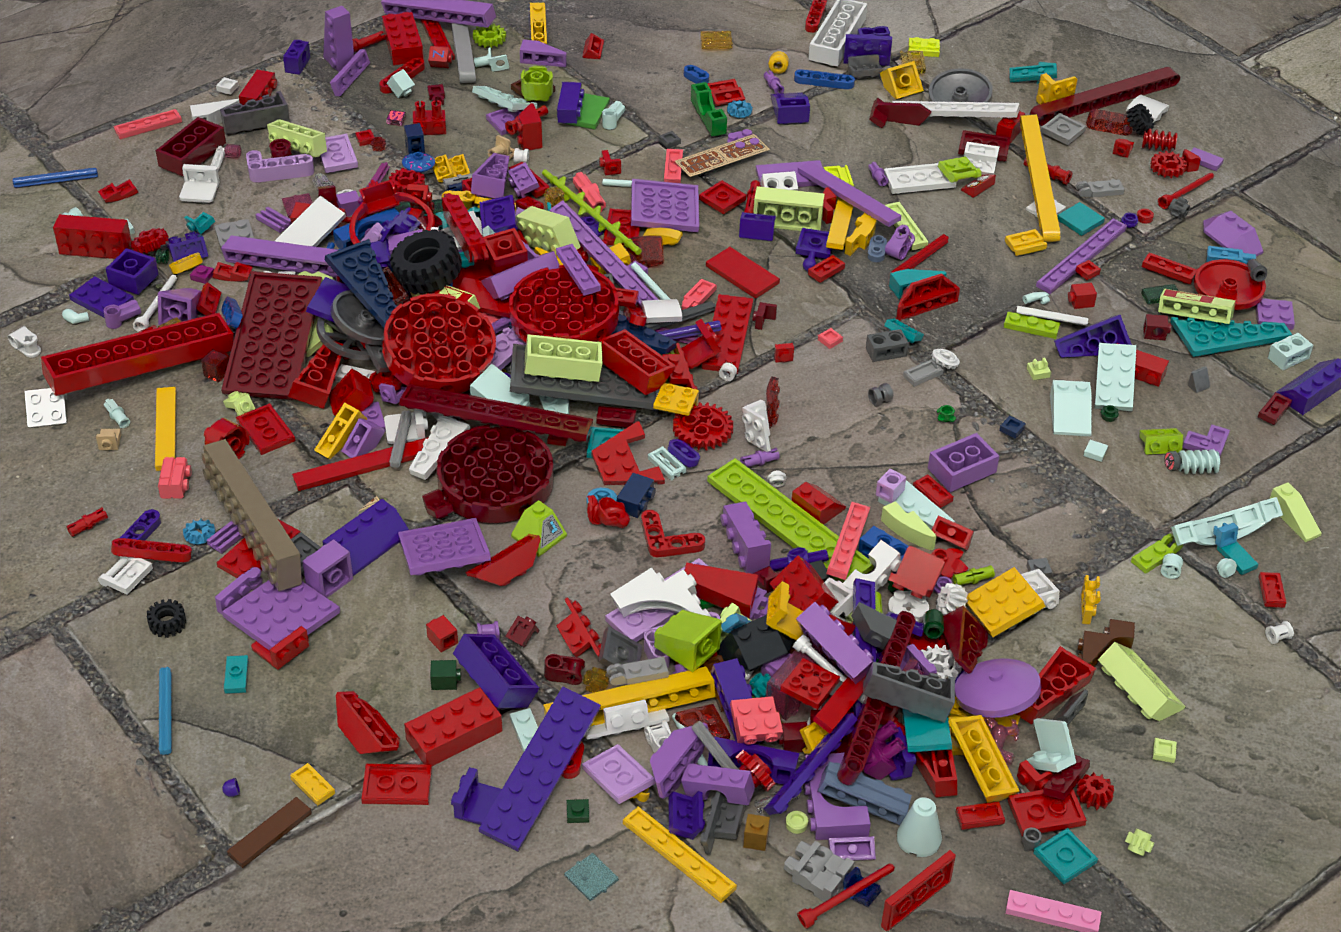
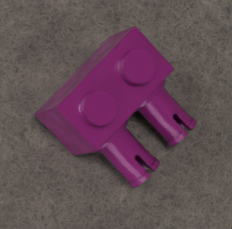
M891 720L877 730L864 767L865 773L878 780H882L897 769L892 757L906 749L905 744L899 737H896L888 745L886 744L885 740L899 731L896 724Z

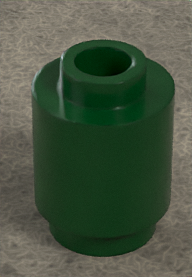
M931 609L923 615V631L928 638L937 639L944 632V616L939 610Z

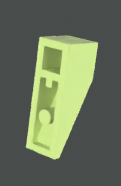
M1289 483L1273 488L1270 499L1277 497L1283 513L1281 518L1305 542L1321 536L1322 533L1301 494Z

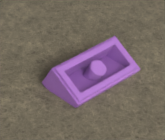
M874 836L828 839L829 849L833 854L844 860L846 858L851 860L876 859Z

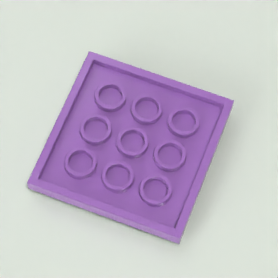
M632 179L631 226L698 232V185Z
M476 518L398 532L410 575H423L431 571L440 572L447 568H461L468 564H482L485 561L491 560L489 549Z
M268 580L223 610L222 614L226 620L269 650L300 626H303L309 635L338 615L340 607L303 581L301 585L278 591L276 586L272 585Z

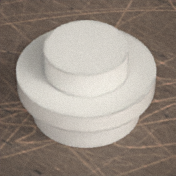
M773 471L767 476V481L773 487H781L785 484L786 474L781 471Z

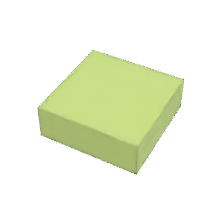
M1155 738L1152 759L1174 763L1177 742Z

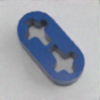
M695 65L684 67V77L696 84L709 83V73Z

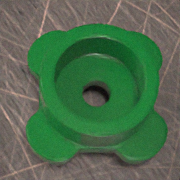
M943 405L937 409L939 414L937 419L939 421L954 422L956 420L954 416L955 409L952 406Z

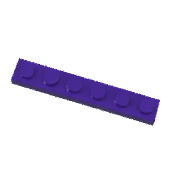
M853 713L845 715L833 731L824 736L763 808L769 815L783 813L789 805L787 803L791 798H795L800 794L802 785L805 782H809L815 776L814 771L827 762L828 754L836 750L841 745L840 740L853 731V725L858 720Z

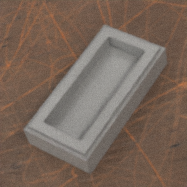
M931 359L904 371L903 377L911 385L917 386L942 375L944 369Z

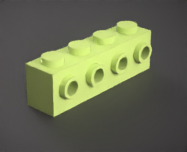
M280 119L267 124L270 143L276 139H287L291 143L292 150L298 151L301 154H309L312 157H319L327 152L325 133Z

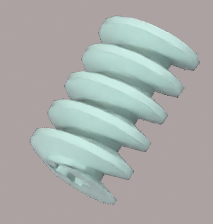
M1214 449L1209 451L1195 450L1194 452L1192 450H1187L1186 452L1181 450L1178 452L1181 459L1178 469L1180 472L1184 469V473L1188 474L1189 469H1191L1192 474H1196L1197 468L1200 474H1203L1204 468H1206L1207 473H1211L1212 468L1215 473L1219 472L1220 456L1219 452Z

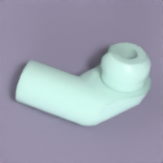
M1033 292L1024 295L1023 302L1027 304L1040 300L1042 304L1050 302V298L1046 292Z
M65 309L62 312L63 318L72 324L89 321L87 312L78 314L71 309Z

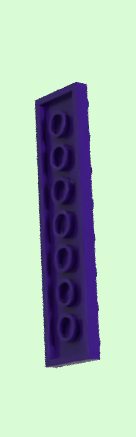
M562 686L480 825V833L517 852L520 850L601 709L600 704Z

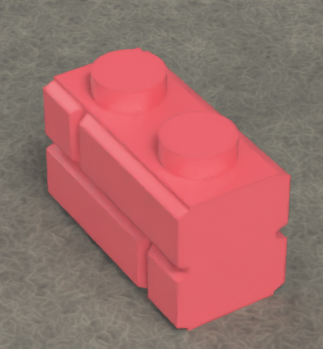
M165 457L163 459L158 483V490L162 499H171V497L182 499L185 491L189 490V480L187 478L191 477L192 468L191 465H188L185 457H176V459L174 457Z

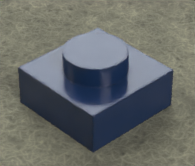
M1009 415L1000 425L999 431L1016 439L1025 429L1026 423Z

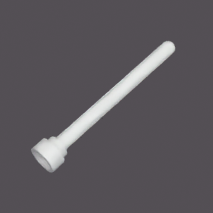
M171 275L160 291L170 290L177 280L176 275ZM158 295L144 315L136 318L133 328L137 332L149 327V319L158 307Z
M804 634L799 637L793 645L794 649L799 653H806L822 668L840 676L842 682L847 679L811 647L812 644L808 637ZM864 694L858 699L862 704L866 696Z

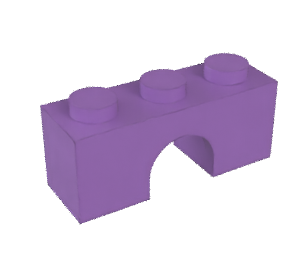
M688 763L681 779L685 795L693 797L697 791L703 793V800H707L710 790H716L726 796L728 803L749 805L755 789L751 771Z

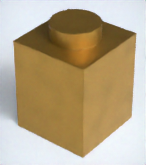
M754 814L747 815L743 848L766 851L770 817Z

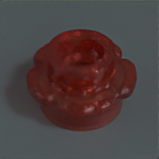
M375 137L370 142V145L374 151H383L386 146V140L382 137Z

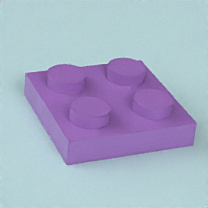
M1265 298L1255 305L1257 324L1262 322L1285 323L1288 329H1294L1295 322L1291 301Z

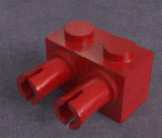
M435 100L431 102L432 110H425L424 101H421V107L419 106V101L415 102L416 111H413V124L420 123L424 135L446 134L445 110H442V103L437 100V106Z

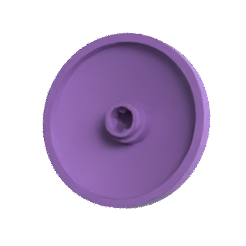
M992 659L976 664L971 673L968 674L964 671L955 683L956 700L960 707L970 714L982 715V717L987 718L1005 717L1019 713L1030 707L1041 693L1040 676L1036 669L1023 661L1015 659Z

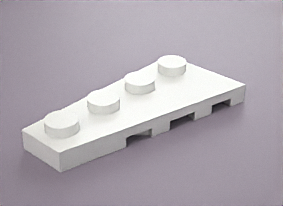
M439 414L437 424L431 428V434L428 439H425L422 451L417 453L409 468L410 474L426 480L437 468V460L441 450L443 451L447 447V443L452 438L469 430V424Z

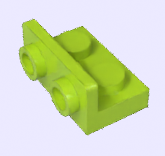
M1177 428L1139 431V437L1145 442L1144 453L1147 455L1166 454L1170 451L1178 453L1182 450L1183 434Z

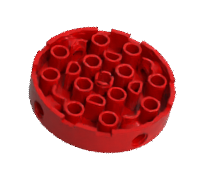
M559 265L557 269L549 270L546 267L522 278L515 285L514 291L510 295L511 326L515 334L525 343L528 334L598 342L599 339L611 335L619 321V298L616 287L606 276L590 269L599 282L601 291L584 296L564 265Z
M423 294L410 298V301L404 304H399L391 312V316L386 321L384 328L382 352L387 367L403 384L408 386L410 383L426 388L462 393L470 390V385L492 364L496 347V336L489 319L484 317L479 312V308L470 302L457 300L456 296L447 294Z

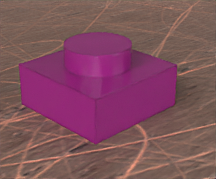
M199 264L190 274V278L193 281L206 284L212 278L214 268Z

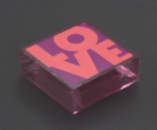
M390 110L386 123L402 126L406 118V112Z

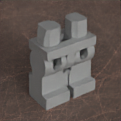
M801 841L795 851V854L801 857L800 861L789 856L784 863V870L793 875V883L814 892V896L825 902L837 895L851 878L855 861L849 858L842 859L833 854L827 847L821 846L817 841H814L812 845Z

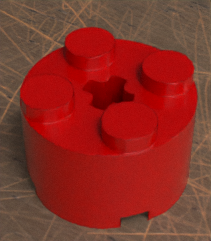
M221 418L204 431L205 445L226 439L238 459L245 454V446L249 445L250 437L248 431L226 418Z

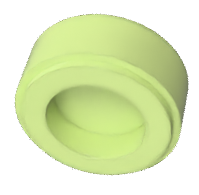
M792 811L787 815L786 828L790 832L799 834L807 829L808 817L805 813Z

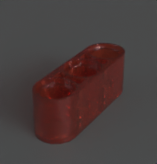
M1092 109L1088 113L1086 125L1089 129L1123 136L1130 135L1133 127H1130V122L1127 121V114L1100 109Z

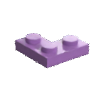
M1211 425L1207 436L1188 431L1182 448L1192 451H1209L1214 449L1221 456L1230 430Z

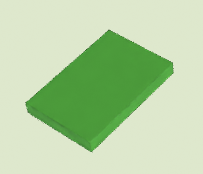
M585 93L581 117H578L577 124H565L596 129L602 118V111L610 103V98Z

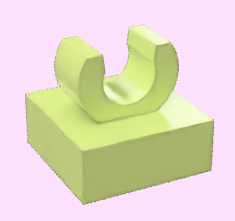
M1045 357L1042 358V361L1034 359L1032 362L1027 363V370L1033 380L1050 377L1051 371Z

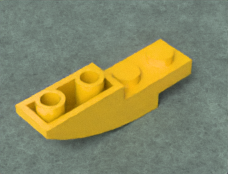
M530 3L531 40L547 44L545 3Z
M865 212L861 217L857 218L855 222L856 229L845 240L846 255L851 256L859 247L865 250L869 246L870 239L874 236L877 220Z

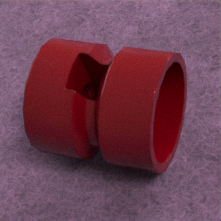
M276 139L270 143L271 158L292 156L291 143L287 139Z

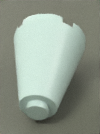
M919 798L913 803L899 826L897 842L904 852L917 854L916 857H927L937 852L942 841V835L935 803L929 798Z

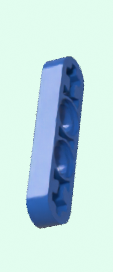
M804 69L796 70L794 73V81L799 84L839 89H852L855 84V78L851 75Z
M227 296L221 311L227 325L237 329L242 319V312L237 301Z

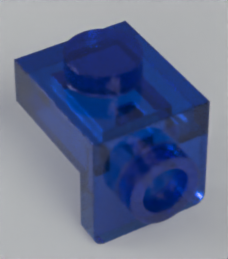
M855 867L845 876L843 880L844 889L864 879L860 868ZM873 883L850 898L869 907L882 892L881 887Z

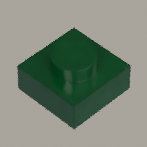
M589 799L566 800L567 823H589Z

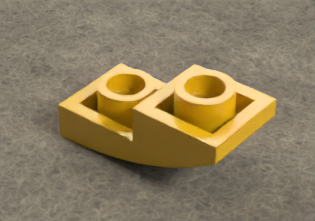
M648 228L643 235L645 242H657L661 239L663 245H675L683 236L682 232L670 228Z

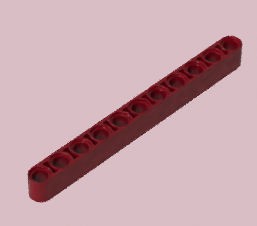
M1164 67L1034 106L1030 111V115L1037 114L1039 125L1043 126L1059 113L1070 118L1127 101L1139 95H1147L1173 87L1179 83L1180 75L1171 67Z
M901 611L895 619L897 622L894 630L881 652L878 663L900 667L916 623L914 615L907 611ZM865 696L857 718L858 720L855 723L837 772V777L843 784H854L863 771L887 702Z

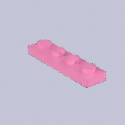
M1013 890L1009 892L1005 913L1079 932H1098L1101 911Z

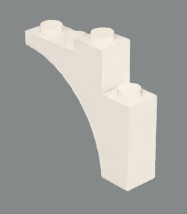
M650 568L610 593L614 604L623 617L648 609H666L678 613L681 610L710 616L706 609L702 610L699 606L701 602L696 596L695 585L697 583L691 574L687 575L684 570L664 580L660 572L656 574L653 568Z

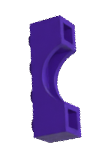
M714 737L737 768L742 766L735 758L739 752L744 750L751 756L756 754L771 769L772 773L769 776L775 783L785 784L798 768L800 753L755 744L747 745L734 740ZM709 752L708 766L721 767Z

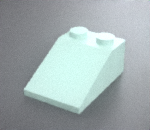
M1053 380L1050 393L1053 434L1091 436L1092 395L1090 382Z

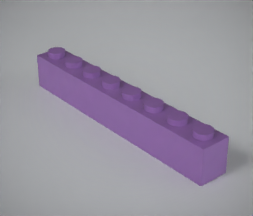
M466 0L381 1L385 14L412 12L414 18L488 28L496 18L493 4Z
M232 235L221 247L226 262H239L245 265L295 272L307 271L311 274L319 271L331 277L338 276L324 260L325 255L338 251L335 249Z

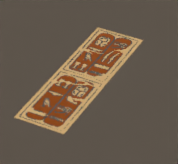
M755 134L676 160L675 162L689 177L770 149L760 139L757 145L751 144V138L759 139ZM743 142L745 143V147L737 148L735 146V143Z

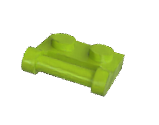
M966 156L939 161L937 166L951 183L957 182L960 179L981 177L980 168H976Z

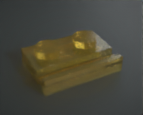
M701 31L702 49H732L731 31Z
M900 51L901 65L915 61L918 74H925L926 66L923 51H907V53Z

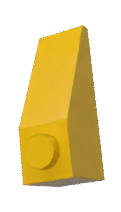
M344 403L314 451L331 459L344 447L358 419L367 420L368 418L358 409Z

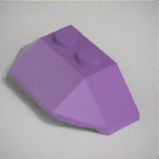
M1224 212L1203 220V232L1222 247L1241 249L1244 253L1256 254V256L1263 254L1255 228L1234 212Z
M692 726L674 730L664 740L657 752L651 756L650 764L660 798L669 797L672 791L675 792L682 783L681 779L687 764H697L703 753L705 745L692 730Z

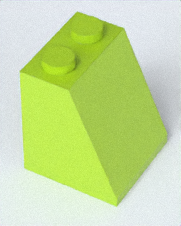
M681 610L678 614L673 615L664 626L659 627L655 631L654 647L691 672H694L720 649L722 621L718 618Z

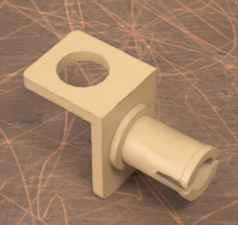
M497 135L496 146L488 150V156L490 157L493 153L509 156L510 160L514 157L515 149L510 147L511 141Z

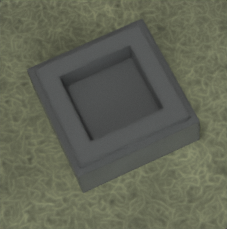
M673 131L659 136V141L667 149L681 144V139Z

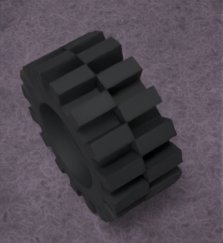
M1140 103L1128 109L1126 117L1128 118L1127 121L1130 122V127H1133L1132 130L1136 131L1139 135H1143L1149 128H1154V119L1152 114L1149 113V109H1146L1147 107Z
M163 599L160 604L155 602L154 606L151 605L149 610H147L146 617L149 629L154 635L158 634V637L162 638V635H165V638H169V634H172L173 637L176 636V631L180 633L182 632L181 628H185L186 616L184 607L181 603L178 604L176 600L172 603V599H168L167 602ZM165 616H173V618L166 621L160 620Z

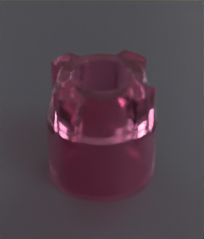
M227 144L224 148L225 157L240 158V145Z

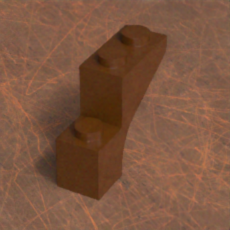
M1110 619L1108 627L1104 626L1103 633L1084 631L1083 638L1078 639L1077 651H1081V653L1077 657L1096 667L1099 663L1098 659L1114 642L1131 649L1134 641L1135 622Z

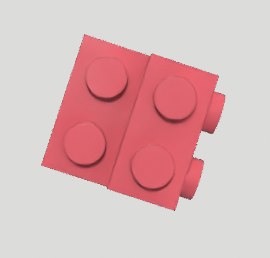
M773 696L731 700L730 707L738 743H745L747 745L754 744L757 741L770 743L781 738L783 729L779 712H776Z

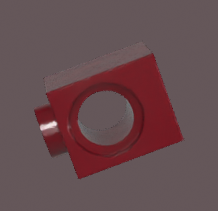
M1146 314L1143 325L1144 339L1166 341L1167 334L1171 332V323H1168V316Z

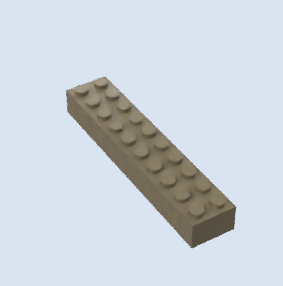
M226 439L203 445L204 477L210 481L211 489L216 491L219 502H223L226 513H230L232 522L238 526L241 537H245L248 548H252L254 557L260 561L263 572H267L270 583L274 584L278 591L301 585V561L298 549Z

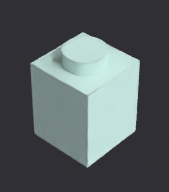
M404 69L392 75L387 82L397 98L403 95L404 97L408 96L415 85Z

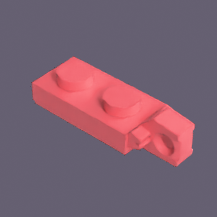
M701 279L684 296L681 305L682 310L703 304L717 290V285Z

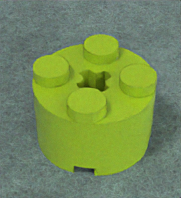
M543 66L529 67V70L526 72L523 70L521 73V92L524 99L527 101H548L549 97L553 94V73L547 71V68Z

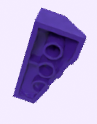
M1121 315L1111 316L1054 340L1060 358L1098 356L1099 343L1132 345Z

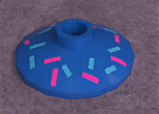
M415 152L406 155L402 159V165L409 171L426 172L435 166V159L427 153Z

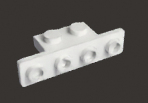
M645 700L603 709L605 723L590 726L585 737L586 739H598L605 735L620 734L628 730H639L645 726L659 725L662 721L669 722V716L665 709L648 713Z

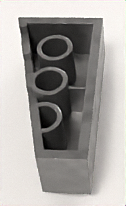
M281 90L275 92L276 95L271 97L264 95L258 101L252 99L248 100L245 105L239 103L220 109L225 133L235 134L244 130L251 131L260 127L267 128V124L279 119L290 122L288 105Z
M873 662L864 680L863 694L872 699H878L892 706H898L912 713H918L932 720H939L945 723L955 704V677L947 676L946 679L938 678V674L929 673L926 676L919 674L918 670L910 669L905 672L898 666Z

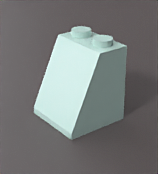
M493 364L470 385V394L472 396L530 407L529 394L509 392L510 378Z

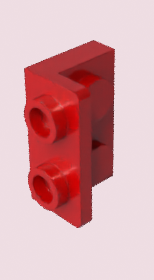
M408 184V194L421 199L434 212V202H432V192L429 191V186ZM410 203L411 208L423 209L417 204Z

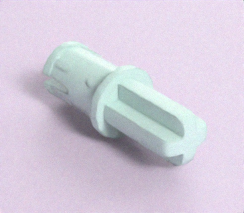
M106 399L104 407L109 412L110 418L114 419L120 428L129 426L130 420L124 414L123 408L118 406L113 399Z

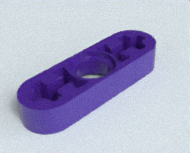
M154 509L145 511L120 538L146 540L161 524L160 513ZM137 530H144L141 534H135Z

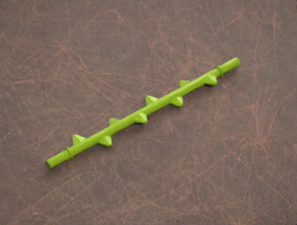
M544 169L542 171V175L564 193V202L572 199L580 206L578 212L580 216L588 213L599 222V232L607 229L616 237L614 245L624 243L627 248H630L637 255L642 252L631 239L619 231L621 225L619 221L614 224L609 223L600 215L601 206L598 205L593 209L583 201L585 196L583 191L575 194L565 186V176L558 180V177L552 175L548 170Z

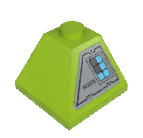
M539 500L523 512L511 533V537L516 541H519L528 534L539 535L541 540L536 553L538 557L567 537V533L554 511Z

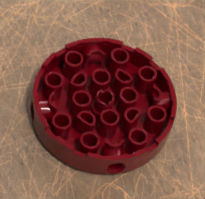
M490 425L475 427L452 438L447 443V447L443 451L441 450L437 460L438 489L441 490L443 499L452 504L454 512L467 519L476 518L478 522L484 523L516 521L535 502L539 500L545 503L550 496L554 483L553 457L548 446L538 436L529 431L523 432L514 427H490Z

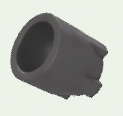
M1030 827L1024 831L1022 843L1026 852L1033 851L1039 846L1042 835L1038 829Z

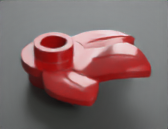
M938 548L931 553V555L945 561L940 574L943 577L952 578L953 573L960 574L968 571L966 564L960 560L963 555L962 550Z

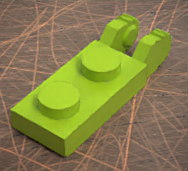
M1169 533L1161 541L1155 542L1133 556L1131 562L1146 574L1161 565L1165 555L1176 554L1183 545L1177 546L1175 542L1169 548L1168 544L1174 540V535Z

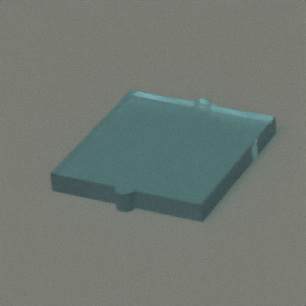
M594 853L581 862L577 861L574 867L564 873V876L589 901L596 898L602 892L606 893L610 886L619 881V878Z

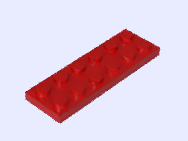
M718 295L713 321L719 320L721 323V331L715 332L719 339L716 343L721 352L715 357L704 361L702 369L719 371L724 363H731L737 368L736 374H738L754 298Z

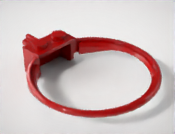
M392 179L381 183L371 180V183L368 184L369 187L359 189L362 204L351 217L349 235L353 245L359 243L360 241L355 234V225L358 219L365 213L367 215L375 214L379 211L400 205L399 202L414 203L426 211L428 224L425 230L431 231V227L435 226V218L431 209L421 199L412 194L397 192Z

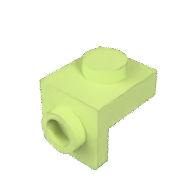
M236 391L229 394V398L223 401L225 407L235 409L238 416L255 409L248 393Z

